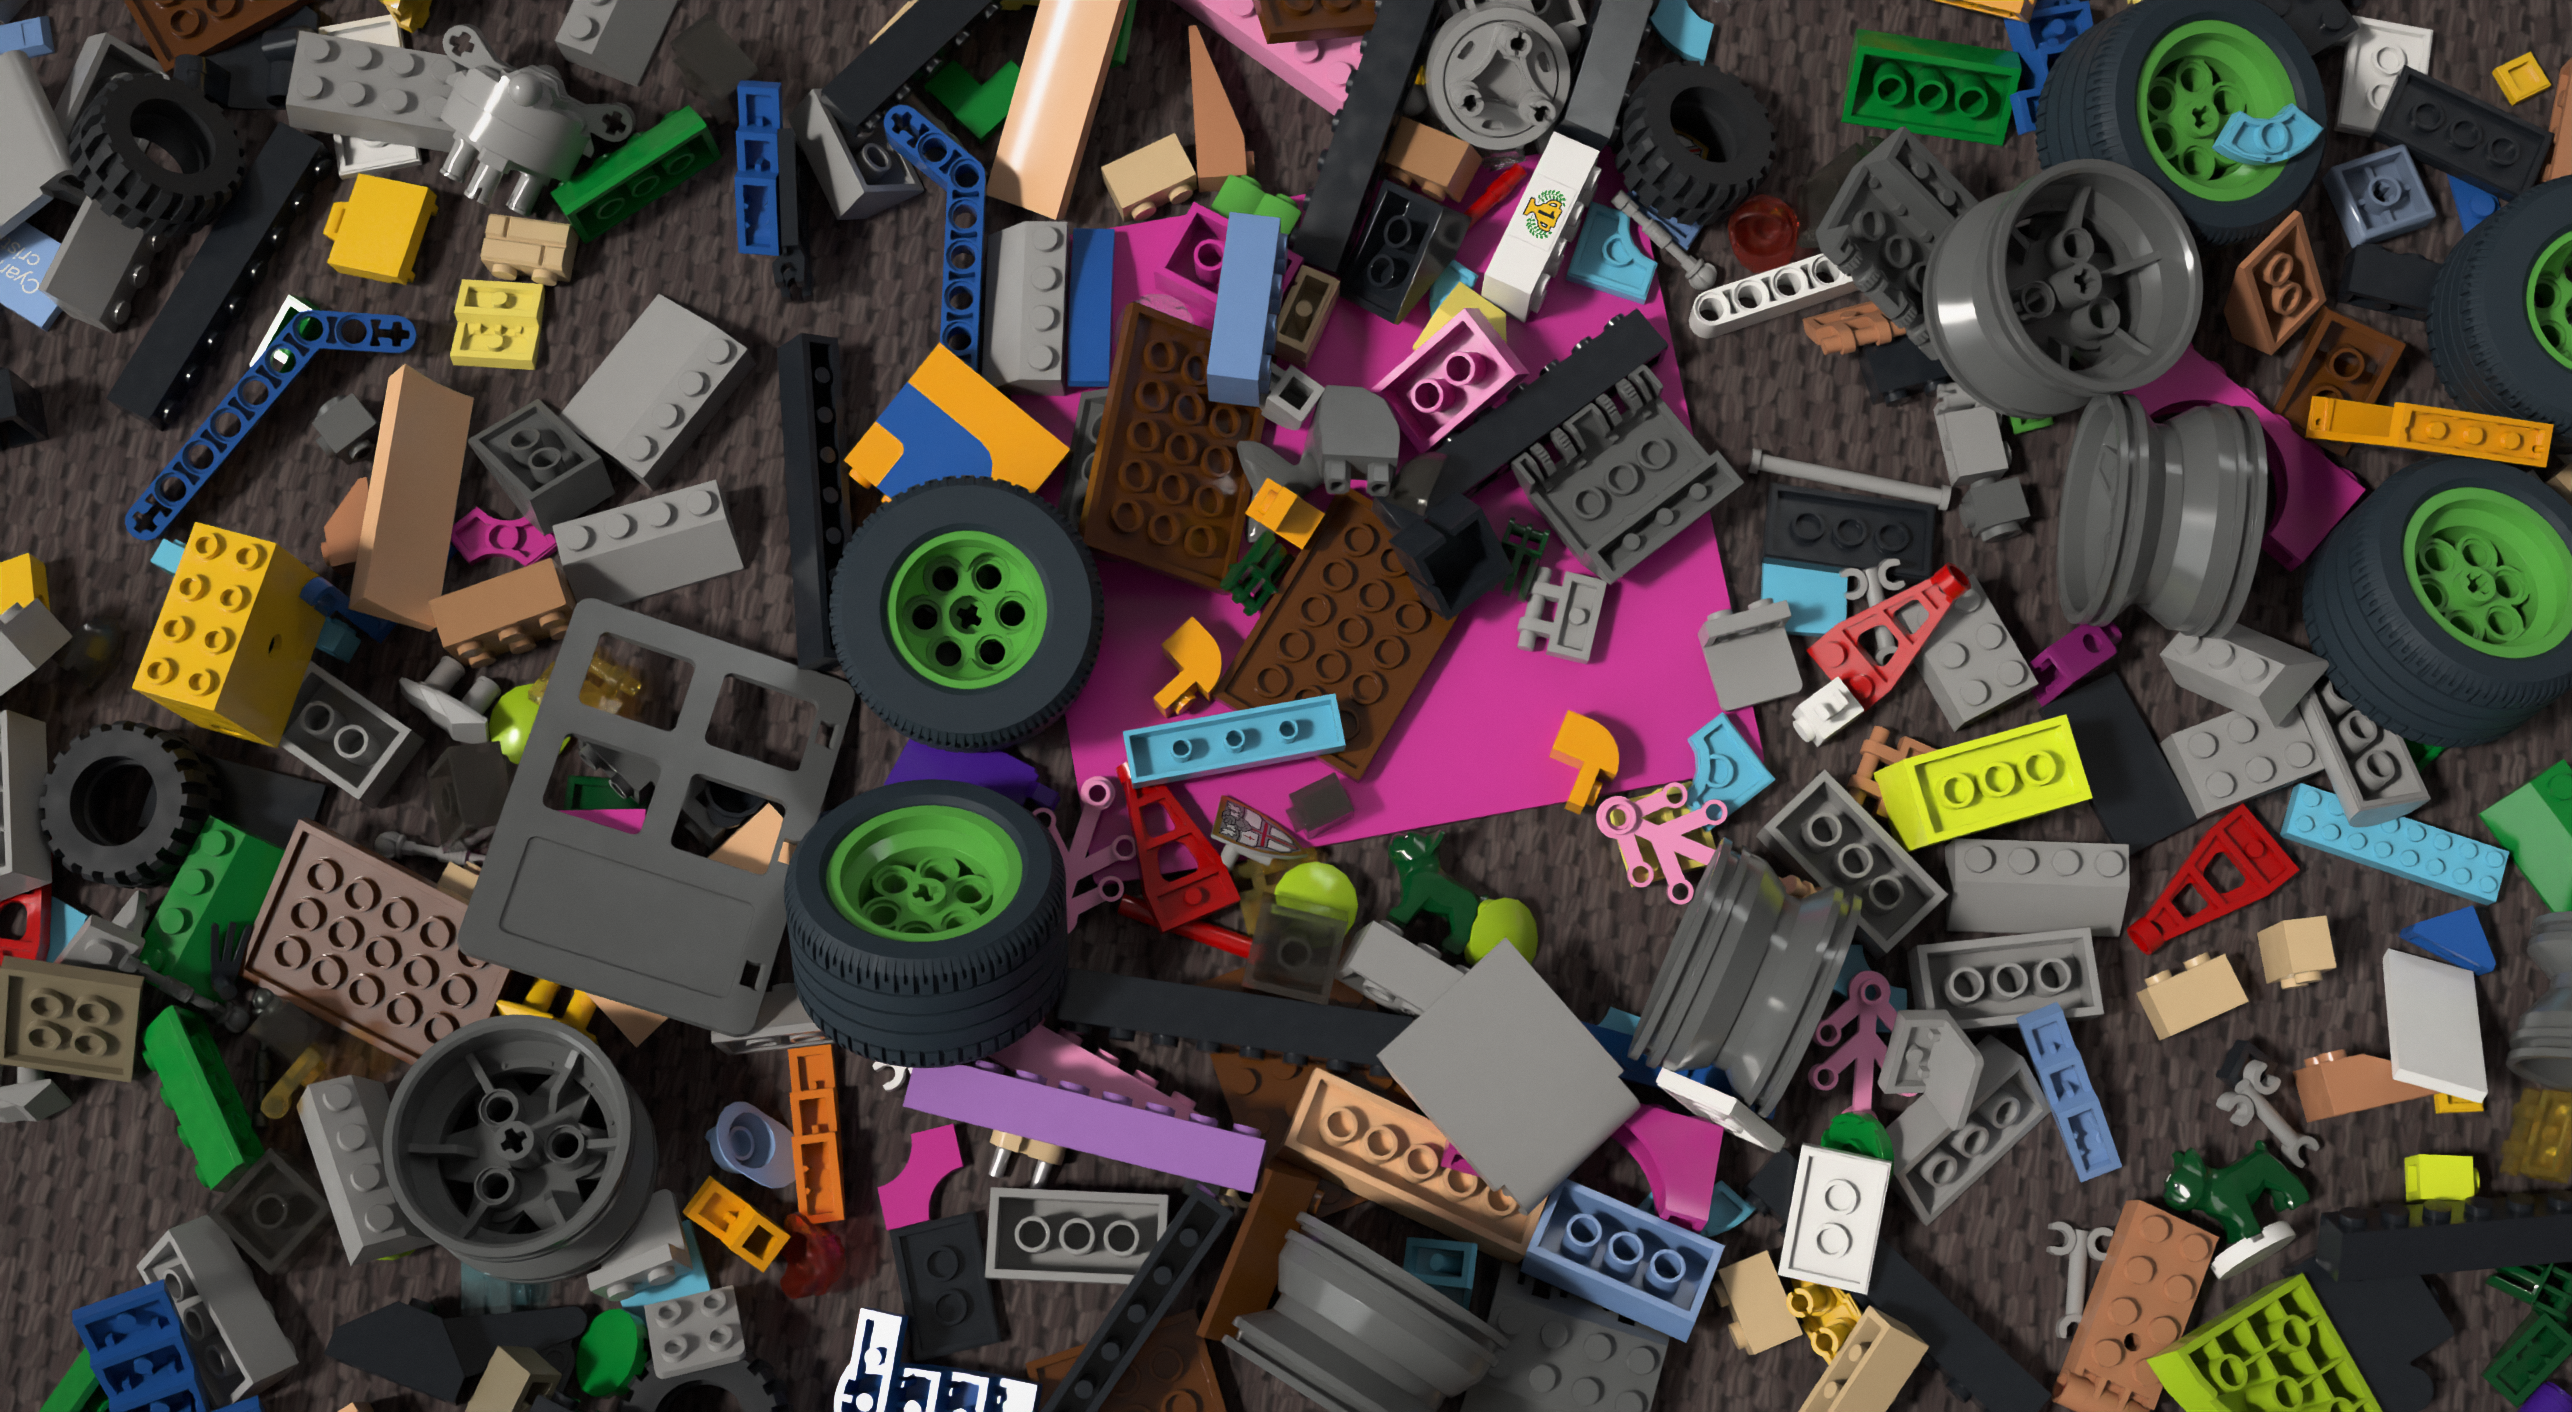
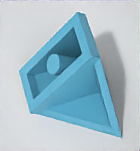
M1407 1237L1403 1269L1468 1311L1473 1289L1478 1244Z

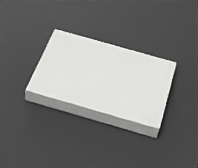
M2352 16L2360 29L2345 47L2334 131L2366 137L2371 136L2399 70L2406 65L2426 75L2428 74L2433 30Z
M1662 1067L1656 1079L1657 1085L1696 1116L1704 1117L1712 1124L1724 1127L1723 1131L1774 1153H1780L1786 1138L1738 1099Z
M1803 1142L1778 1275L1867 1295L1892 1161Z

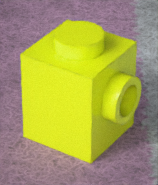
M2417 1154L2406 1157V1202L2424 1203L2427 1200H2440L2444 1202L2464 1201L2467 1197L2475 1196L2474 1194H2477L2479 1190L2480 1177L2477 1168L2473 1167V1156Z

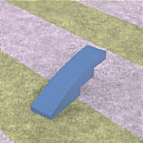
M2058 1002L2017 1017L2016 1020L2029 1056L2080 1182L2082 1183L2122 1167L2101 1104L2092 1089L2081 1054L2074 1044L2063 1010Z

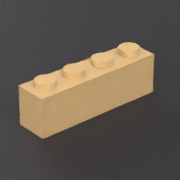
M1869 1305L1798 1412H1886L1895 1401L1897 1394L1913 1370L1919 1365L1929 1345L1908 1325Z

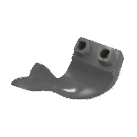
M1327 385L1316 405L1299 464L1292 465L1261 443L1254 441L1238 442V456L1253 490L1251 503L1267 477L1297 494L1301 499L1324 483L1328 494H1345L1350 490V479L1366 480V493H1369L1371 496L1386 497L1389 495L1391 484L1394 482L1396 475L1400 432L1392 407L1384 398L1363 387ZM1249 516L1247 517L1245 531L1247 542H1256L1259 536L1266 530L1272 532L1274 536L1276 535V533Z

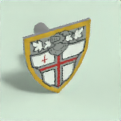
M1221 795L1211 838L1226 844L1220 856L1229 872L1232 871L1240 854L1266 866H1269L1272 858L1297 859L1307 857L1308 853L1280 825L1247 805Z

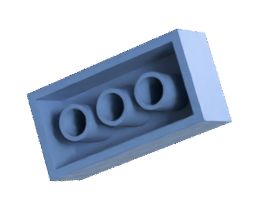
M1229 212L1207 367L1209 401L1259 407L1261 393L1269 394L1272 369H1270L1271 355H1267V353H1275L1277 314H1280L1283 289H1281L1282 277L1286 273L1288 259V234L1281 233V218Z
M1566 1178L1550 1194L1526 1250L1520 1271L1686 1343L1698 1317L1725 1245Z

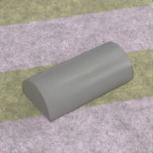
M2323 673L2296 706L2315 744L2349 825L2352 827H2368L2385 823L2408 814L2428 802L2431 798L2404 739L2398 734L2395 735L2385 730L2382 726H2378L2374 721L2362 715L2359 710H2356L2336 690L2334 684Z

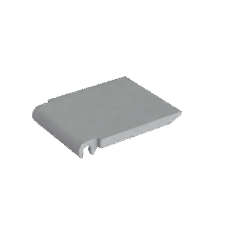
M11 50L0 55V240L53 200L52 191L68 189L65 180L61 179V177L65 175L76 177L73 170V165L76 162L71 161L69 143L27 53L21 50Z
M1506 937L1376 1055L1395 1081L1492 1191H1498L1501 1188L1505 1196H1511L1520 1205L1518 1211L1525 1216L1534 1210L1641 1107L1634 1094L1618 1077L1624 1070Z

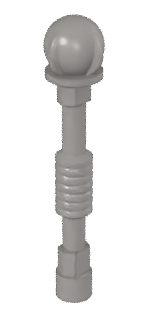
M1622 189L1616 193L1610 202L1627 217H1632L1642 226V232L1661 249L1665 248L1681 263L1680 266L1687 271L1685 277L1689 279V283L1693 288L1707 290L1715 284L1717 271L1712 264L1704 263L1702 258L1696 260L1691 255L1688 256L1672 241V236L1654 219H1648L1638 209L1639 206Z
M394 831L380 834L374 844L376 852L388 859L396 857L397 860H401L404 855H420L437 858L438 862H452L456 865H465L466 861L483 865L486 855L471 853L470 849L444 845L438 848L419 845L416 842L407 841L406 835H400Z

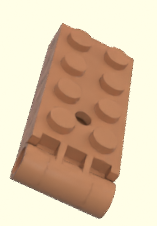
M2127 1200L2107 1249L2105 1261L2102 1262L2087 1301L2083 1317L2078 1325L2061 1372L2054 1383L2051 1396L2052 1401L2074 1412H2150V1410H2155L2163 1385L2146 1359L2182 1338L2219 1237L2142 1200ZM2127 1335L2131 1339V1345L2128 1349L2124 1344V1339Z

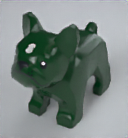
M1439 829L1428 835L1413 831H1407L1403 834L1397 833L1392 836L1389 842L1388 856L1396 866L1400 876V903L1389 911L1386 920L1405 929L1419 912L1445 917L1449 936L1440 942L1438 950L1453 959H1458L1470 941L1472 925L1478 915L1480 903L1490 899L1487 894L1478 896L1469 888L1449 877L1442 870L1440 847L1446 833L1445 830Z
M2262 1140L2256 1141L2255 1149L2218 1169L2205 1165L2200 1155L2192 1147L2186 1150L2185 1156L2175 1151L2172 1154L2174 1168L2163 1181L2165 1188L2163 1190V1197L2170 1208L2178 1211H2191L2193 1209L2204 1211L2205 1214L2216 1219L2223 1226V1237L2227 1244L2239 1242L2244 1238L2248 1239L2262 1231L2251 1209V1206L2256 1202L2261 1192L2272 1196V1205L2278 1213L2286 1208L2294 1210L2310 1200L2308 1192L2298 1176L2288 1171L2278 1159L2272 1156L2267 1149L2266 1143Z

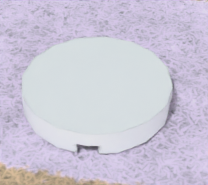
M2278 1221L2263 1228L2264 1230L2261 1231V1234L2248 1239L2244 1238L2218 1255L2215 1261L2211 1263L2212 1266H2210L2218 1280L2222 1281L2236 1276L2288 1245L2296 1238V1234L2287 1221Z

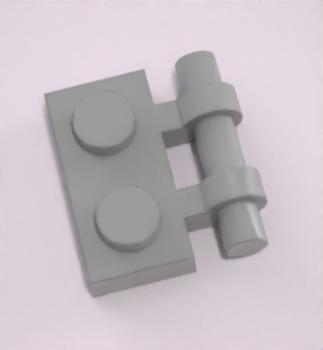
M1538 566L1527 596L1529 599L1525 616L1519 618L1517 631L1520 633L1517 648L1532 652L1534 651L1536 638L1544 637L1549 639L1546 655L1587 665L1607 582L1602 579L1566 571L1562 587L1552 585L1550 580L1553 571L1549 568ZM1545 601L1558 603L1554 622L1541 620Z

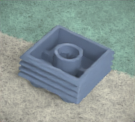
M2404 144L2333 166L2322 178L2352 248L2357 244L2377 243L2425 227L2436 216L2435 209L2410 153ZM2375 196H2376V197L2383 196V198L2385 199V201L2382 202V201L2376 199Z

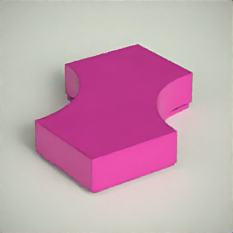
M478 507L453 525L450 540L471 566L487 558L505 557L516 560L526 567L545 560L558 550L553 532L544 536L525 517L516 520H499L488 516Z
M955 1124L911 1134V1154L905 1168L893 1181L878 1187L887 1231L931 1221L930 1207L936 1188L946 1176L964 1167Z

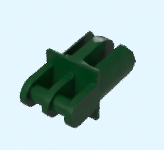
M1511 517L1501 541V546L1507 558L1512 560L1511 565L1514 572L1507 576L1502 595L1510 597L1521 564L1528 565L1529 567L1523 578L1517 601L1525 603L1551 530L1546 529L1545 532L1533 529V524L1528 523L1527 526L1515 523L1516 518ZM1511 534L1523 538L1520 545L1508 541ZM1528 540L1540 544L1538 551L1526 547ZM1494 586L1493 588H1491L1489 591L1493 592L1494 589H1495V586Z
M1268 530L1259 536L1239 563L1229 564L1228 567L1231 570L1219 585L1223 591L1229 590L1233 594L1231 599L1234 603H1241L1245 607L1243 612L1248 617L1255 614L1271 594L1279 592L1275 585L1295 560L1292 554H1286L1287 550L1281 543L1274 544L1276 537Z
M2550 1263L2549 1266L2546 1264L2523 1266L2540 1274V1276L2519 1266L2495 1268L2497 1273L2531 1290L2532 1293L2495 1275H2488L2485 1284L2531 1305V1310L2534 1312L2535 1310L2546 1312L2551 1318L2567 1323L2569 1317L2565 1314L2569 1306L2572 1305V1274L2555 1267L2554 1263ZM2552 1276L2565 1281L2561 1290L2548 1285ZM2544 1293L2556 1298L2553 1307L2540 1302Z

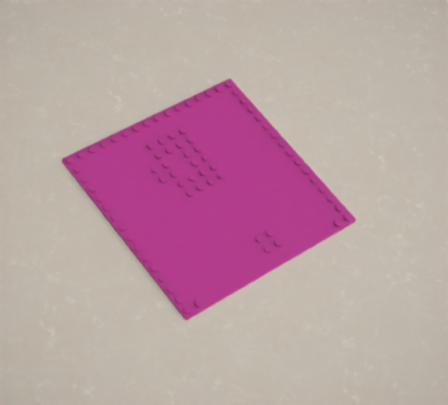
M1605 145L1599 153L1596 165L1602 171L1597 181L1598 187L1592 202L1619 210L1610 201L1621 189L1626 194L1629 190L1624 184V174L1617 171L1614 162L1617 154H1613L1611 147ZM1543 154L1482 163L1478 167L1460 203L1445 197L1444 201H1438L1464 213L1485 193V189L1503 172L1510 169L1514 163L1521 165L1527 173V176L1519 182V185L1500 204H1496L1466 232L1454 260L1478 275L1473 291L1480 296L1485 272ZM1383 181L1378 182L1376 191L1374 193L1361 232L1364 228V225L1367 221V218L1370 214V211L1373 207V204L1376 200V197L1379 193ZM1411 183L1410 187H1407L1428 196L1421 190L1422 187ZM1306 194L1289 197L1298 204L1297 209L1302 212L1299 227H1301L1306 213L1303 210ZM1584 207L1580 217V226L1571 243L1567 242L1563 252L1564 259L1555 278L1550 277L1546 288L1547 294L1539 312L1530 311L1525 323L1506 315L1507 345L1530 373L1516 386L1523 382H1526L1527 385L1531 384L1539 378L1540 371L1547 364L1555 359L1562 362L1572 355L1571 350L1582 339L1588 336L1594 339L1604 332V326L1613 317L1620 313L1626 316L1638 308L1669 345L1663 361L1651 370L1664 386L1660 397L1693 436L1657 270H1655L1644 305L1565 280L1589 207ZM1186 215L1107 228L1115 229L1113 337L1110 378L1125 308L1131 302L1140 303L1213 331L1214 318L1156 289L1154 269ZM1630 217L1629 230L1634 245L1644 256L1655 261L1650 238L1642 232V226ZM1073 234L1070 235L1065 396L1011 395V400L1014 404L1069 449L1071 447L1081 393L1108 388L1068 386L1067 383ZM1322 272V273H1324V274H1327V275H1329V276H1332V277L1336 278L1337 280H1339V281L1341 282V279H1342V278L1337 277V276H1334V275H1331V274H1328V273H1325V272ZM1430 288L1399 325L1393 324L1339 296L1307 368H1302L1278 357L1276 365L1284 371H1287L1289 366L1293 365L1324 388L1327 385L1363 387L1372 392L1370 389L1414 352L1412 349L1413 345L1431 319L1429 309ZM1514 388L1493 405L1495 409L1507 401V395ZM1619 394L1611 398L1620 415L1627 411ZM1316 406L1298 430L1284 428L1265 417L1260 443L1272 449L1292 465L1299 464ZM1472 422V423H1471L1468 427H1466L1463 431H1465L1466 429H1468L1470 426H1472V425L1475 424V423ZM1400 427L1396 479L1409 471V464L1421 455ZM1552 441L1544 446L1554 465L1561 460ZM1067 462L1064 465L1060 463L1036 492V494L1045 499L1046 503L1050 502L1057 509ZM1513 470L1470 499L1482 508L1500 544L1511 517L1516 518L1515 523L1524 526L1531 523L1533 524V529L1545 532L1546 529L1551 530L1539 566L1553 571L1550 584L1562 587L1566 571L1601 579L1579 563L1530 503ZM1350 479L1351 489L1373 501L1374 496L1366 493V480ZM1324 483L1308 493L1303 500L1325 513L1336 494H1328ZM1251 488V492H1250L1248 507H1249L1250 504H1251V499H1252V495H1253V490H1252V488ZM1710 511L1612 585L1606 584L1587 665L1546 655L1549 639L1544 637L1536 638L1534 651L1532 652L1517 648L1520 633L1517 631L1519 618L1525 616L1529 599L1527 597L1525 603L1517 601L1523 578L1529 567L1528 565L1521 564L1510 597L1502 595L1503 586L1506 581L1505 578L1495 586L1493 592L1487 591L1463 610L1359 784L1319 760L1308 757L1164 783L1217 853L1221 855L1226 844L1211 838L1221 795L1241 802L1262 813L1293 836L1304 850L1567 803L1580 770L1550 758L1549 755L1568 710L1603 725L1613 736L1618 747L1619 766L1613 782L1611 783L1598 777L1595 779L1603 783L1598 797L1667 785L1672 782L1693 780L1696 771L1695 756L1687 739L1722 712L1763 763L1764 755L1753 706L1731 712L1723 711L1720 708L1697 635L1703 623L1708 621V615L1717 611L1731 609ZM1248 515L1245 517L1236 563L1241 561L1255 543L1247 542L1245 537ZM1276 534L1274 544L1281 543L1287 550L1286 554H1292L1296 559L1302 549ZM1511 534L1508 541L1520 545L1523 538ZM1529 540L1526 545L1527 548L1538 551L1540 544ZM1095 560L1104 595L1105 618L1103 636L1091 677L1078 699L1073 702L1070 709L1065 713L1081 811H1083L1085 806L1081 799V788L1089 778L1094 776L1104 777L1113 784L1115 789L1114 801L1108 808L1102 809L1088 848L1089 856L1112 845L1113 841L1120 835L1133 837L1125 791L1115 771L1118 766L1128 761L1123 731L1234 712L1214 699L1208 702L1199 691H1196L1194 695L1197 698L1186 711L1180 715L1174 712L1166 719L1155 707L1153 697L1170 683L1180 671L1163 655L1161 644L1193 616L1214 638L1219 647L1223 678L1274 594L1269 596L1255 614L1248 617L1243 612L1245 607L1241 603L1236 604L1231 599L1233 594L1231 592L1220 595L1124 562L1113 563ZM1292 564L1286 570V572L1283 574L1280 580L1276 583L1275 587L1277 589L1281 584L1282 580L1284 579V577L1286 576L1287 572L1291 568ZM1545 601L1541 620L1554 622L1558 603ZM1094 785L1089 791L1090 798L1095 802L1102 801L1106 796L1105 788L1101 785ZM1156 803L1143 809V818L1148 834L1151 837L1155 838L1174 830L1175 825L1161 804ZM1122 839L1117 843L1116 850L1120 855L1128 856L1133 851V844L1127 839ZM1179 842L1165 845L1158 851L1161 876L1197 869L1196 859L1186 846ZM1240 854L1236 862L1252 859ZM1136 855L1130 860H1118L1092 873L1095 884L1099 885L1104 877L1110 875L1120 878L1123 883L1140 880ZM1108 880V881H1106V882L1104 883L1103 886H1108V885H1113V884H1118V883H1117L1116 881H1114V880Z

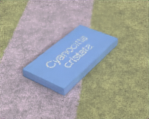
M24 221L0 240V304L47 332L63 310L43 294L38 287L61 243Z

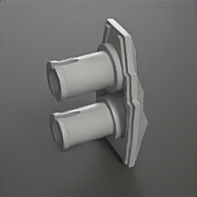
M449 656L442 657L440 663L424 682L420 681L417 683L401 677L399 683L402 695L410 704L424 712L433 724L444 729L453 740L484 747L490 745L488 719L483 714L501 694V689L494 681L480 676L461 701L448 695V693L458 680L465 675V669L458 661Z
M0 1064V1122H38L72 1105V1101L51 1079H45V1070L17 1067V1084L2 1086L3 1064Z

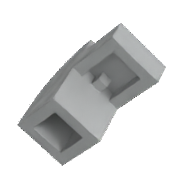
M1271 362L1270 369H1272L1269 394L1261 393L1259 408L1262 410L1261 415L1284 428L1298 430L1318 403L1325 388L1293 365H1290L1287 371H1284Z

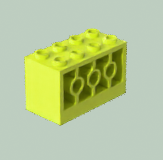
M2066 714L1903 759L1873 773L1886 807L1893 839L1906 852L2055 811L2093 798Z

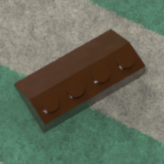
M1276 1156L1270 1159L1263 1170L1196 1335L1221 1341L1225 1334L1234 1338L1239 1328L1231 1323L1237 1315L1267 1310L1273 1294L1278 1297L1281 1296L1282 1293L1278 1290L1279 1254L1287 1242L1285 1235L1289 1229L1298 1232L1302 1225L1295 1220L1300 1211L1315 1216L1325 1193L1324 1190L1317 1188L1322 1176Z

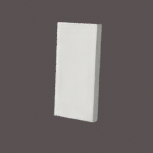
M391 14L319 27L318 30L319 34L405 48L403 30ZM333 134L338 172L342 180L357 177L358 173L370 175L422 165L421 151L418 147Z
M2388 948L2383 957V972L2393 1079L2482 1103L2488 1094L2473 971Z

